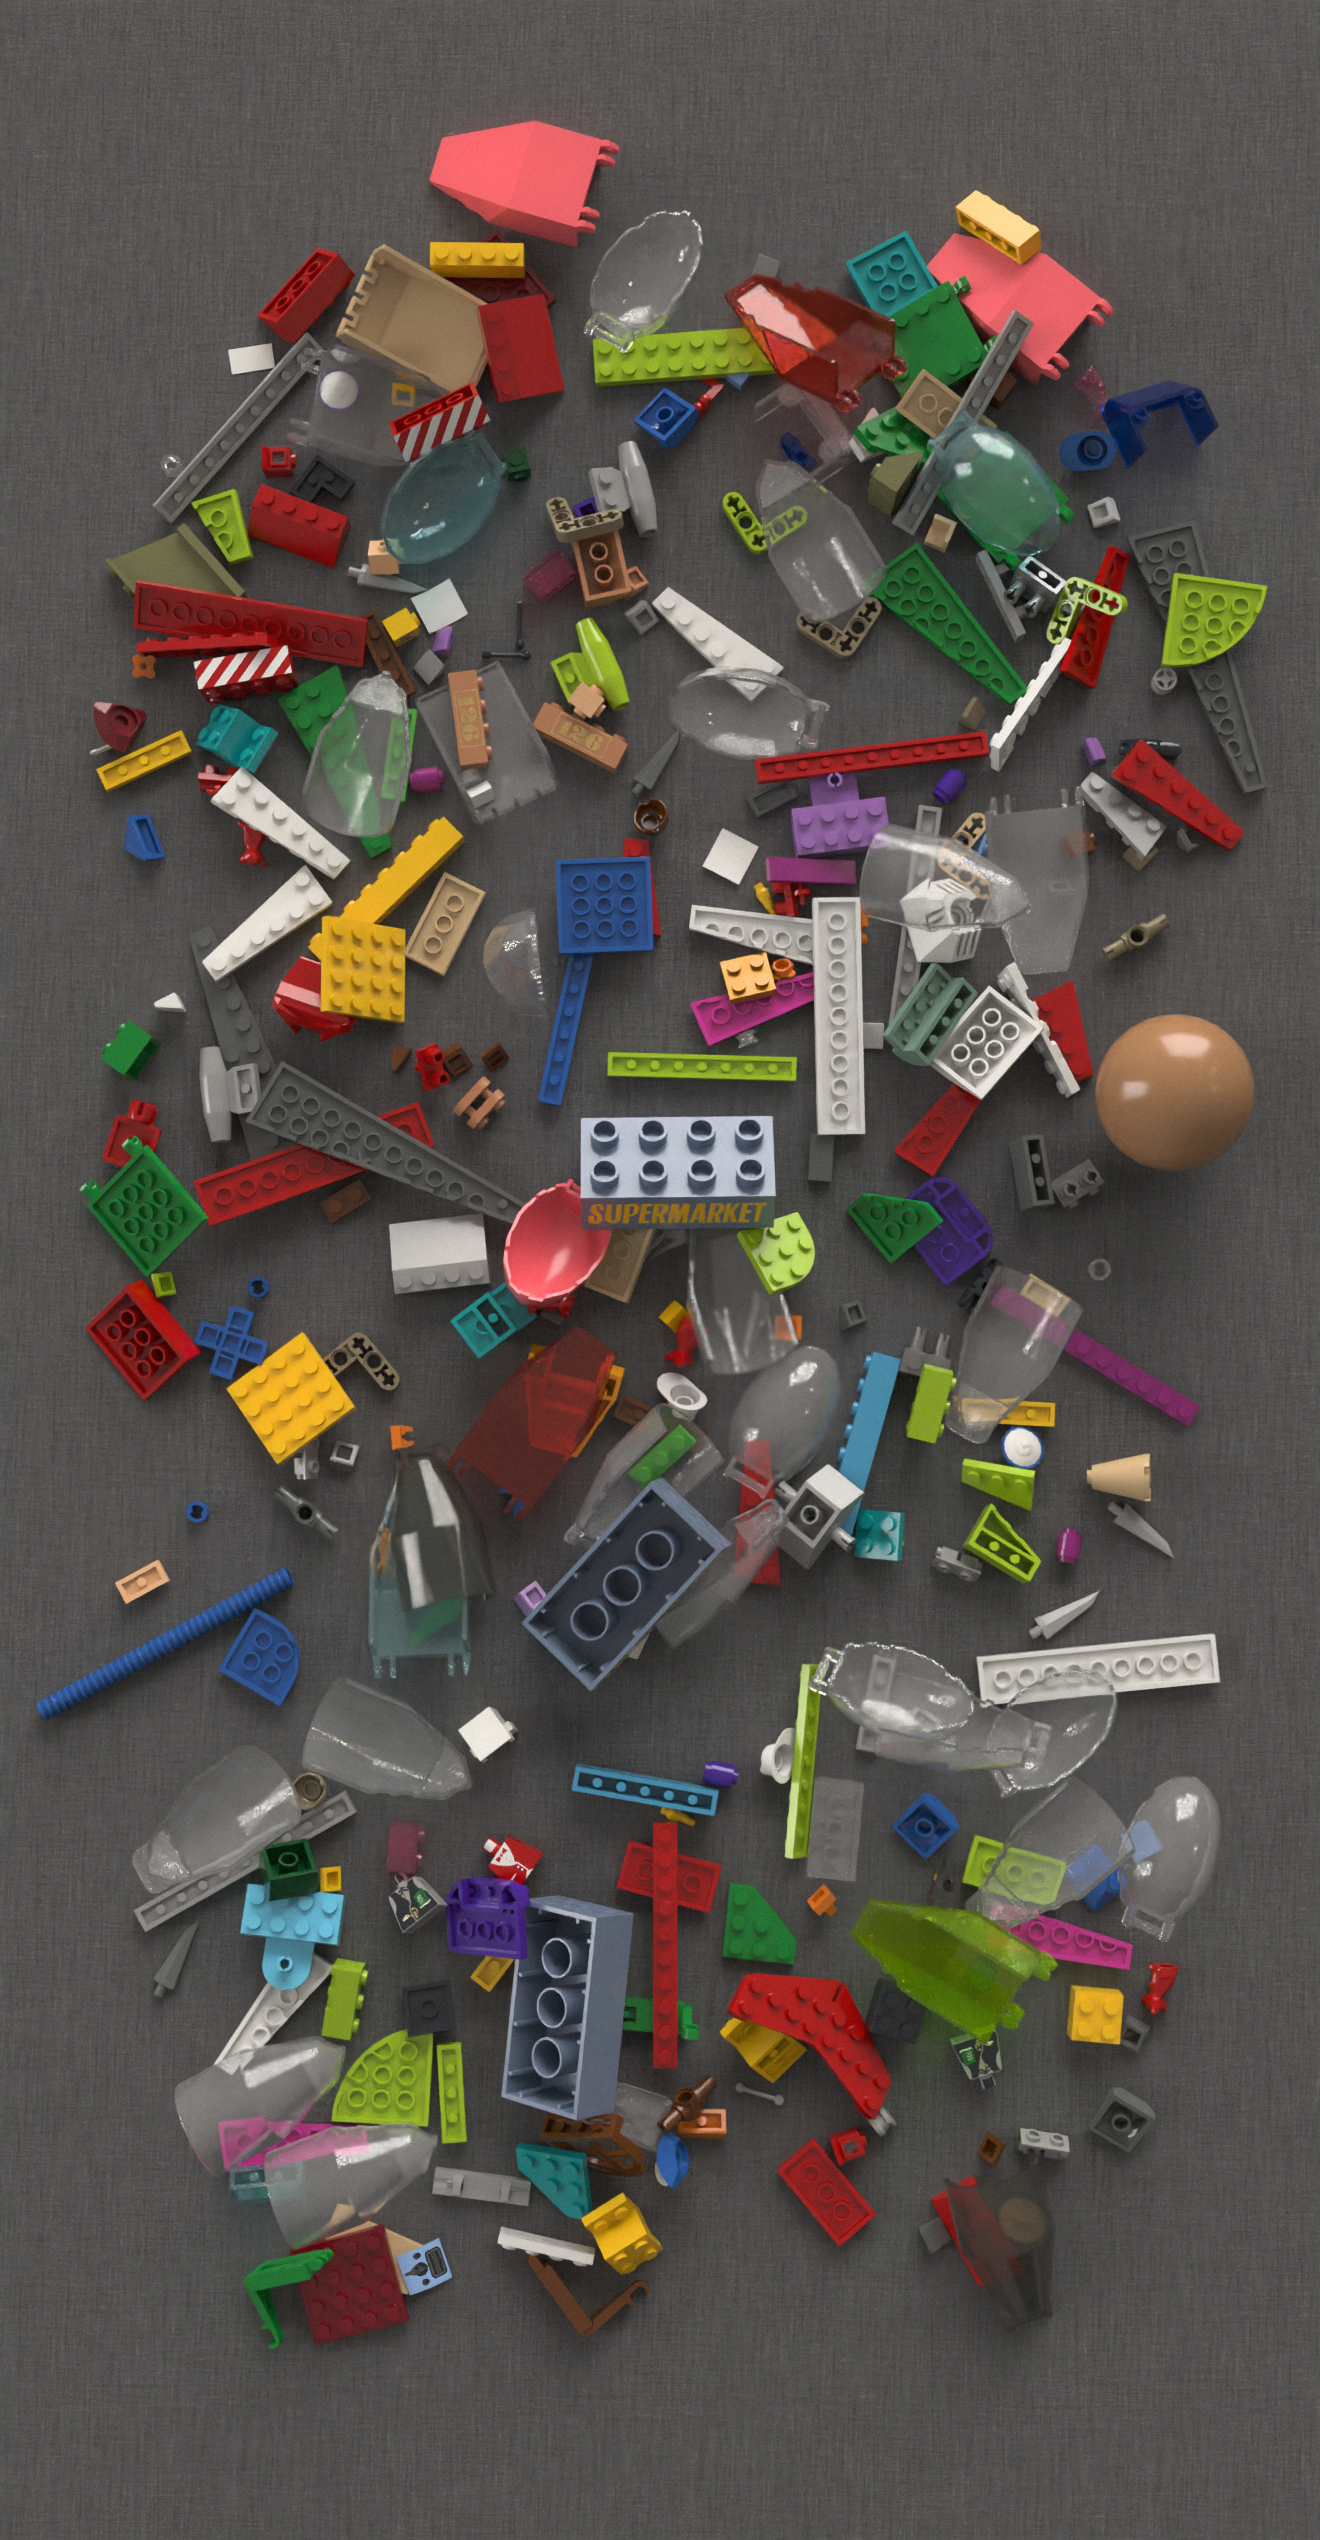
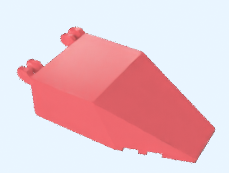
M531 121L443 137L429 182L451 198H456L465 204V207L469 210H473L481 215L488 223L571 247H577L579 242L578 232L591 234L596 229V225L580 220L581 216L594 220L599 219L600 212L584 207L596 165L613 168L616 161L612 157L603 155V152L617 155L620 148L616 143L607 139L601 140L538 121Z
M954 233L927 265L938 286L948 280L951 286H953L959 278L966 276L972 289L960 295L958 299L983 346L992 337H998L1012 310L1018 311L1034 323L1010 365L1014 371L1033 386L1039 383L1042 374L1055 381L1061 377L1060 372L1054 366L1048 364L1051 360L1064 370L1070 366L1066 358L1058 354V351L1086 318L1093 324L1102 327L1105 321L1096 310L1098 309L1108 317L1114 313L1112 306L1105 299L1100 298L1047 254L1037 252L1020 265L982 239Z

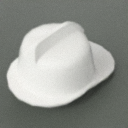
M665 1373L658 1378L657 1388L667 1399L669 1410L673 1415L692 1421L698 1410L706 1406V1395L683 1375Z
M785 1729L777 1742L768 1745L762 1752L760 1772L772 1776L780 1784L786 1783L791 1776L796 1729Z

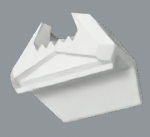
M950 878L928 882L900 902L917 962L952 963L973 958L976 952L984 919H976L973 922L974 916L971 915L972 909L969 908L970 903L967 901H972L977 896Z

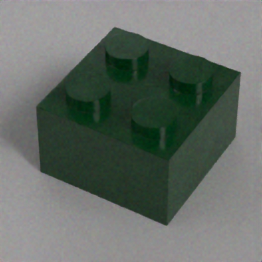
M307 1838L259 1846V1869L269 1902L317 1893L318 1870Z

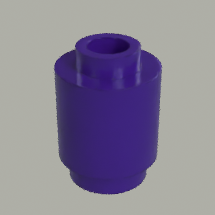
M949 769L934 786L933 795L945 805L949 801L952 802L967 785L965 782L966 776L958 769L955 771Z
M712 1760V1763L706 1762L702 1781L708 1782V1785L730 1789L731 1784L736 1785L738 1771L734 1770L735 1765Z

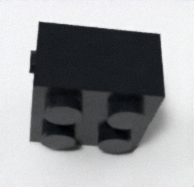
M878 1977L864 2024L870 2032L915 2045L929 1997L924 1991L909 1987L902 1981L895 1983Z

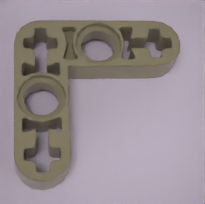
M552 498L546 503L549 520L557 539L562 543L617 531L623 527L622 512L612 509L574 519L564 498Z
M874 597L866 598L843 631L809 610H804L798 614L796 628L800 633L837 657L849 659L854 655L881 613V603ZM874 605L875 612H871L867 617V620L863 618L866 614L867 607ZM810 618V624L814 627L819 623L820 625L817 627L816 633H812L814 629L808 624L805 627L802 626L803 621L801 619L806 620ZM854 623H861L865 630L861 634H856L852 631L851 627ZM823 629L830 630L832 638L830 640H822L819 636L820 631ZM850 636L853 639L849 646L850 651L845 650V652H842L840 644L845 645Z
M355 1333L323 1359L325 1363L330 1360L331 1365L338 1369L335 1373L333 1369L330 1370L335 1378L358 1359L383 1389L394 1390L400 1385L401 1380L398 1372L365 1334ZM355 1338H364L363 1346L367 1350H369L370 1346L373 1348V1351L368 1352L363 1359L360 1356L364 1354L362 1349H355L353 1347L356 1344ZM338 1352H344L348 1358L346 1364L342 1366L337 1365L334 1360ZM378 1355L380 1357L381 1364L378 1368L373 1369L369 1367L368 1358L370 1356ZM385 1365L388 1366V1369L384 1371L389 1376L395 1375L393 1379L395 1384L393 1386L383 1383L386 1379L381 1373L378 1377L375 1374L381 1371Z

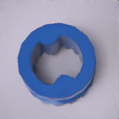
M254 1277L247 1284L249 1294L256 1298H263L270 1291L269 1282L262 1277ZM256 1281L263 1282V1293H254L255 1287H253V1284Z
M201 1501L192 1502L186 1509L188 1519L194 1523L205 1521L209 1515L208 1505ZM195 1505H200L204 1510L201 1512L202 1517L200 1519L192 1516Z

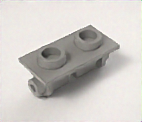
M318 1437L297 1452L302 1453V1458H294V1474H297V1479H318Z
M945 1546L942 1548L937 1547L936 1557L930 1566L936 1567L942 1573L958 1575L964 1581H976L981 1575L980 1570L983 1563L979 1562L978 1558L963 1553L959 1561L956 1560L958 1551Z
M1020 2128L1021 2141L1019 2140L1018 2151H1022V2154L1039 2156L1040 2150L1044 2149V2157L1062 2160V2158L1066 2159L1067 2154L1070 2153L1068 2136Z

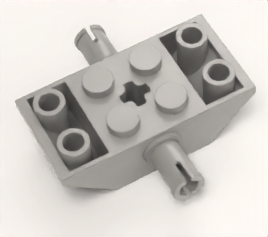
M827 1464L806 1480L798 1492L785 1481L778 1485L782 1489H775V1494L779 1495L789 1504L777 1520L772 1541L807 1570L810 1569L831 1539L846 1552L852 1548L851 1543L853 1545L856 1543V1539L845 1532L841 1525L865 1493L830 1464Z

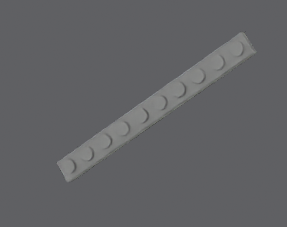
M1012 310L892 521V524L909 535L913 536L1034 325L1031 320L1018 311Z
M305 333L152 505L168 522L172 523L323 353L322 347L309 333Z
M925 805L918 806L906 897L926 883L932 882L942 808ZM904 916L888 1026L919 981L921 962H917Z
M345 1790L323 1802L318 1808L309 1810L138 1907L134 1912L146 1932L259 1868V1846L304 1838L308 1840L356 1813L357 1810Z

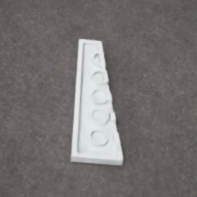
M1065 637L1060 645H1055L1050 660L1042 664L1039 676L1036 680L1033 679L1029 683L1024 698L1020 697L1018 699L1013 714L1005 718L1000 733H995L990 741L991 753L989 756L992 769L998 772L1001 770L1014 749L1013 744L1016 735L1022 736L1026 729L1028 716H1034L1038 710L1041 701L1040 696L1045 698L1061 673V662L1065 658L1071 643L1070 639Z
M1013 962L1006 966L997 976L999 979L997 980L998 985L1003 992L1007 993L1012 1004L1044 1027V1030L1032 1042L1033 1046L1044 1057V1065L1050 1074L1053 1073L1056 1078V1086L1059 1092L1065 1094L1066 1098L1078 1092L1080 1088L1057 1043L1049 1040V1028L1046 1022L1039 1020L1037 1011L1039 1008L1035 1001L1032 1002L1028 999L1026 993L1028 987L1016 963Z

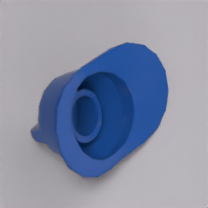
M1099 431L1071 434L1063 440L1059 449L1060 461L1066 468L1073 471L1103 469L1111 464L1116 453L1115 442L1111 436Z

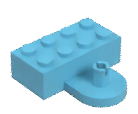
M248 1884L240 1933L246 1936L266 1938L262 1969L269 1984L277 1989L286 1991L300 1987L306 1982L311 1973L315 1944L339 1946L346 1903L344 1895L317 1892L269 1902L264 1885Z

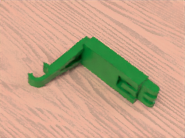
M625 1996L622 2030L653 2032V1998ZM677 2000V2034L682 2035L684 2039L699 2040V2025L692 2024V2005H685V2001Z
M315 2250L261 2262L243 2279L245 2288L264 2322L261 2329H270L274 2336V2340L269 2344L268 2348L276 2349L284 2341V2333L277 2318L270 2288L309 2280L313 2277V2274H316L333 2257L332 2250Z

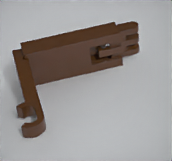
M528 2253L526 2255L529 2265L579 2334H584L586 2338L598 2330L625 2304L628 2303L634 2307V2301L630 2298V2294L638 2287H643L645 2292L650 2293V2288L645 2281L635 2280L589 2317L548 2259L541 2262L537 2255Z

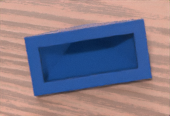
M149 814L129 816L127 819L124 850L143 861L165 858Z

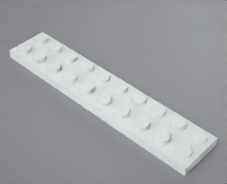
M860 897L812 898L817 1135L865 1134Z
M1213 1633L976 1657L982 1706L1220 1682L1216 1640Z

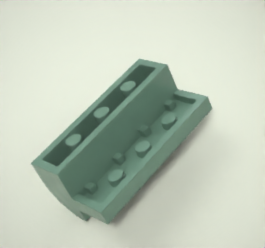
M931 963L882 1036L894 1047L892 1052L902 1060L916 1066H929L978 992L963 977L951 978L938 963Z

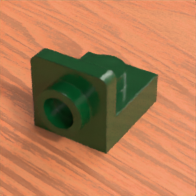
M525 447L503 451L509 481L523 482L528 477H531V469Z

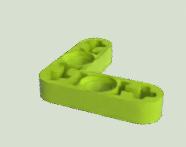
M727 493L723 499L722 508L748 549L754 554L766 552L802 529L807 523V511L801 506H794L761 526L739 493ZM729 500L733 502L738 501L737 509L740 513L737 516L735 508L733 506L728 507ZM795 513L797 516L801 514V522L797 520L791 522V529H789L787 523L793 519V514ZM742 518H749L752 521V526L744 529L739 525V521ZM774 525H781L784 528V533L776 536L771 532V528ZM764 531H767L769 538L762 541V547L759 545L754 546V538L758 540L763 539L766 534Z
M1069 578L1063 587L1046 633L1048 640L1054 644H1061L1065 637L1070 638L1083 604L1108 615L1120 616L1127 610L1128 603L1126 598L1121 594L1083 578ZM1077 585L1079 588L1085 589V592H1075L1072 587ZM1094 590H1098L1101 595L1097 603H1093L1091 600V594ZM1107 600L1117 601L1119 608L1116 609L1114 606L1106 604ZM1069 604L1072 607V613L1066 618L1062 611L1064 606ZM1059 620L1066 621L1067 624L1059 623ZM1056 630L1062 633L1061 637H1057L1058 635L1055 634Z

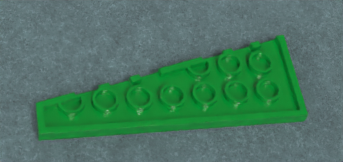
M918 543L911 546L862 582L861 586L864 590L878 599L890 611L1008 706L1027 693V686Z
M335 665L277 700L373 860L392 849V845L341 672L338 666Z

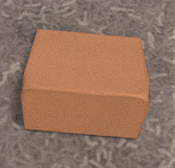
M637 566L627 569L632 593L625 596V600L632 598L649 585V582Z

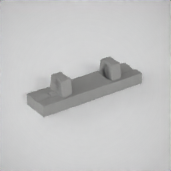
M985 549L977 554L976 562L1014 642L1017 643L1023 640L1026 634L1020 619L1028 616V613L1025 615L1023 612L1025 604L1014 608L1013 604L1009 603L1010 598L1008 601L1004 599L1006 590L1000 578L1008 575L1009 569L1006 562L994 567Z
M436 2167L432 2194L528 2206L531 2181L528 2178Z

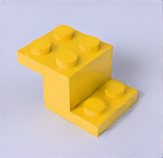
M736 2018L729 2020L725 2027L719 2031L724 2039L737 2048L749 2066L771 2083H774L807 2051L803 2043L796 2038Z
M623 2192L581 2218L584 2226L594 2235L605 2261L621 2275L631 2273L636 2269L637 2265L655 2258L657 2253L663 2250L659 2240L651 2234L640 2209Z

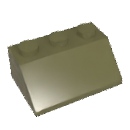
M918 451L886 457L882 464L877 463L870 474L872 477L868 483L870 486L867 489V493H869L867 502L891 517L916 480L923 454Z

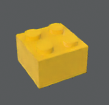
M1071 1985L1067 2034L1070 2039L1120 2045L1124 1998L1120 1990Z

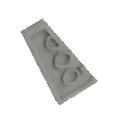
M1092 771L1077 790L1097 813L1101 812L1105 816L1106 823L1111 829L1116 828L1123 836L1122 841L1127 846L1131 845L1138 852L1136 856L1141 861L1167 827Z

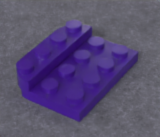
M936 1177L928 1180L904 1198L929 1202L943 1219L938 1226L921 1238L914 1246L945 1286L984 1258L990 1251L993 1244L992 1229L955 1181L946 1177Z
M468 1877L456 1881L450 1893L445 1896V1902L448 1905L445 1908L449 1952L519 1960L528 1958L524 1908L530 1906L527 1886L520 1885L513 1880Z

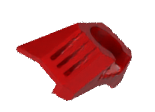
M300 956L281 981L271 1002L275 1011L296 1035L301 1030V1024L304 1028L315 1029L317 1033L321 1031L318 1042L331 1040L351 1031L357 1018L321 1012V963Z

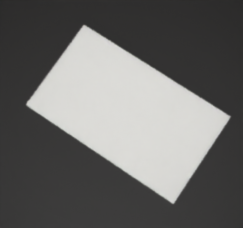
M272 343L228 350L232 374L275 367Z

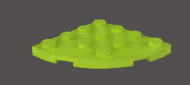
M1174 573L1161 667L1194 666L1210 661L1230 650L1243 638L1255 622L1265 600L1267 586Z
M407 2029L386 2036L369 2047L354 2062L344 2077L336 2095L331 2121L428 2127L434 2034L409 2038Z

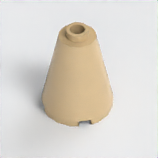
M1150 1454L1092 1465V1470H1087V1484H1092V1489L1146 1502L1151 1500Z

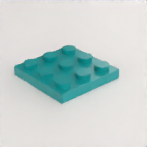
M907 231L845 264L846 270L877 324L938 287Z

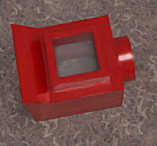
M261 445L262 470L265 477H293V468H297V456L292 453L291 447H266Z
M857 2126L830 2135L831 2144L839 2166L847 2161L866 2155L865 2147H868L864 2132L859 2133Z

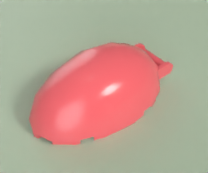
M569 1179L567 1184H556L555 1187L548 1190L544 1189L537 1193L536 1197L532 1198L529 1203L527 1202L518 1212L506 1238L503 1260L507 1288L521 1304L546 1307L572 1295L587 1280L604 1257L610 1242L612 1229L582 1230L581 1187L576 1185L572 1179Z

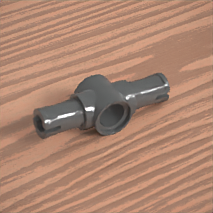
M284 1485L279 1488L280 1492H276L274 1495L275 1499H278L290 1509L289 1512L295 1516L298 1522L306 1524L311 1529L315 1528L327 1537L329 1541L338 1532L339 1528L324 1518V1514L318 1510L314 1503L308 1502L302 1497H297ZM304 1506H308L312 1510V1516L308 1520L301 1516V1510Z

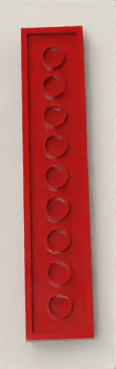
M143 580L135 582L133 628L187 638L190 636H200L203 639L210 638L211 635L232 637V634L241 633L246 636H254L255 632H265L271 638L277 639L282 645H287L292 656L362 668L364 666L369 619Z
M419 1102L377 1116L430 1148L435 1147ZM297 1144L193 1182L204 1212L209 1217L207 1219L209 1226L212 1227L369 1170Z

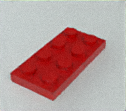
M629 1839L617 1888L653 1898L652 1845ZM677 1853V1905L710 1913L722 1865Z
M814 2137L777 2167V2172L839 2247L876 2216L873 2208Z

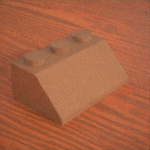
M618 530L571 542L586 610L608 606L632 593Z

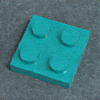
M859 1509L854 1557L901 1561L905 1513Z

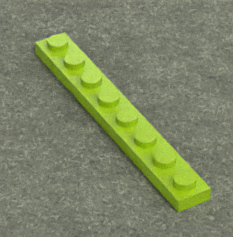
M608 1052L607 1076L796 1082L797 1057Z
M802 1664L800 1672L801 1682L798 1696V1715L795 1723L796 1737L793 1746L794 1759L791 1769L792 1782L789 1793L790 1804L787 1816V1837L785 1840V1857L791 1859L803 1858L807 1854L823 1665Z

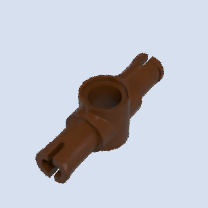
M706 2075L695 2087L678 2090L674 2095L675 2103L671 2106V2110L657 2122L660 2131L668 2135L680 2122L697 2119L701 2114L700 2106L704 2103V2099L718 2086L716 2080Z

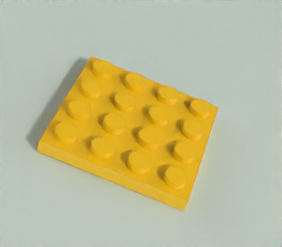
M333 916L322 917L321 1012L403 1023L405 1021L404 952L406 930Z
M303 1332L265 1359L262 1365H257L226 1388L278 1465L283 1464L356 1409Z

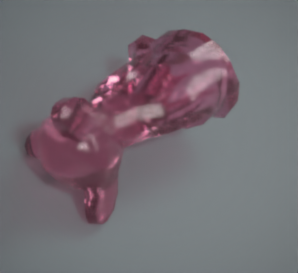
M1094 365L1084 372L1074 386L1075 390H1083L1089 401L1096 405L1094 416L1098 420L1102 416L1112 414L1114 408L1121 406L1118 402L1106 396L1104 380Z

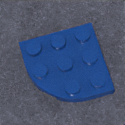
M255 1607L218 1670L281 1706L299 1672V1648L293 1634L281 1621Z

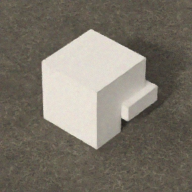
M488 1707L458 1731L470 1746V1752L473 1756L485 1763L488 1760L487 1757L508 1741L512 1742L515 1740L512 1735L518 1730L512 1722H505L496 1709Z

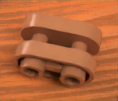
M485 1076L471 1088L453 1109V1112L459 1117H462L465 1113L470 1117L467 1125L473 1130L476 1128L481 1130L489 1122L488 1116L493 1110L498 1112L506 1103L503 1100L506 1095L499 1089L494 1093L488 1089L491 1082ZM482 1096L486 1101L478 1110L474 1109L472 1106Z

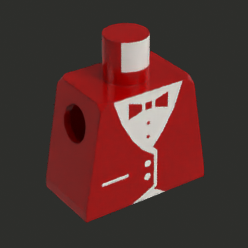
M510 1835L506 1837L502 1844L490 1836L482 1848L494 1856L488 1867L500 1879L513 1880L520 1885L524 1883L543 1854L541 1849Z

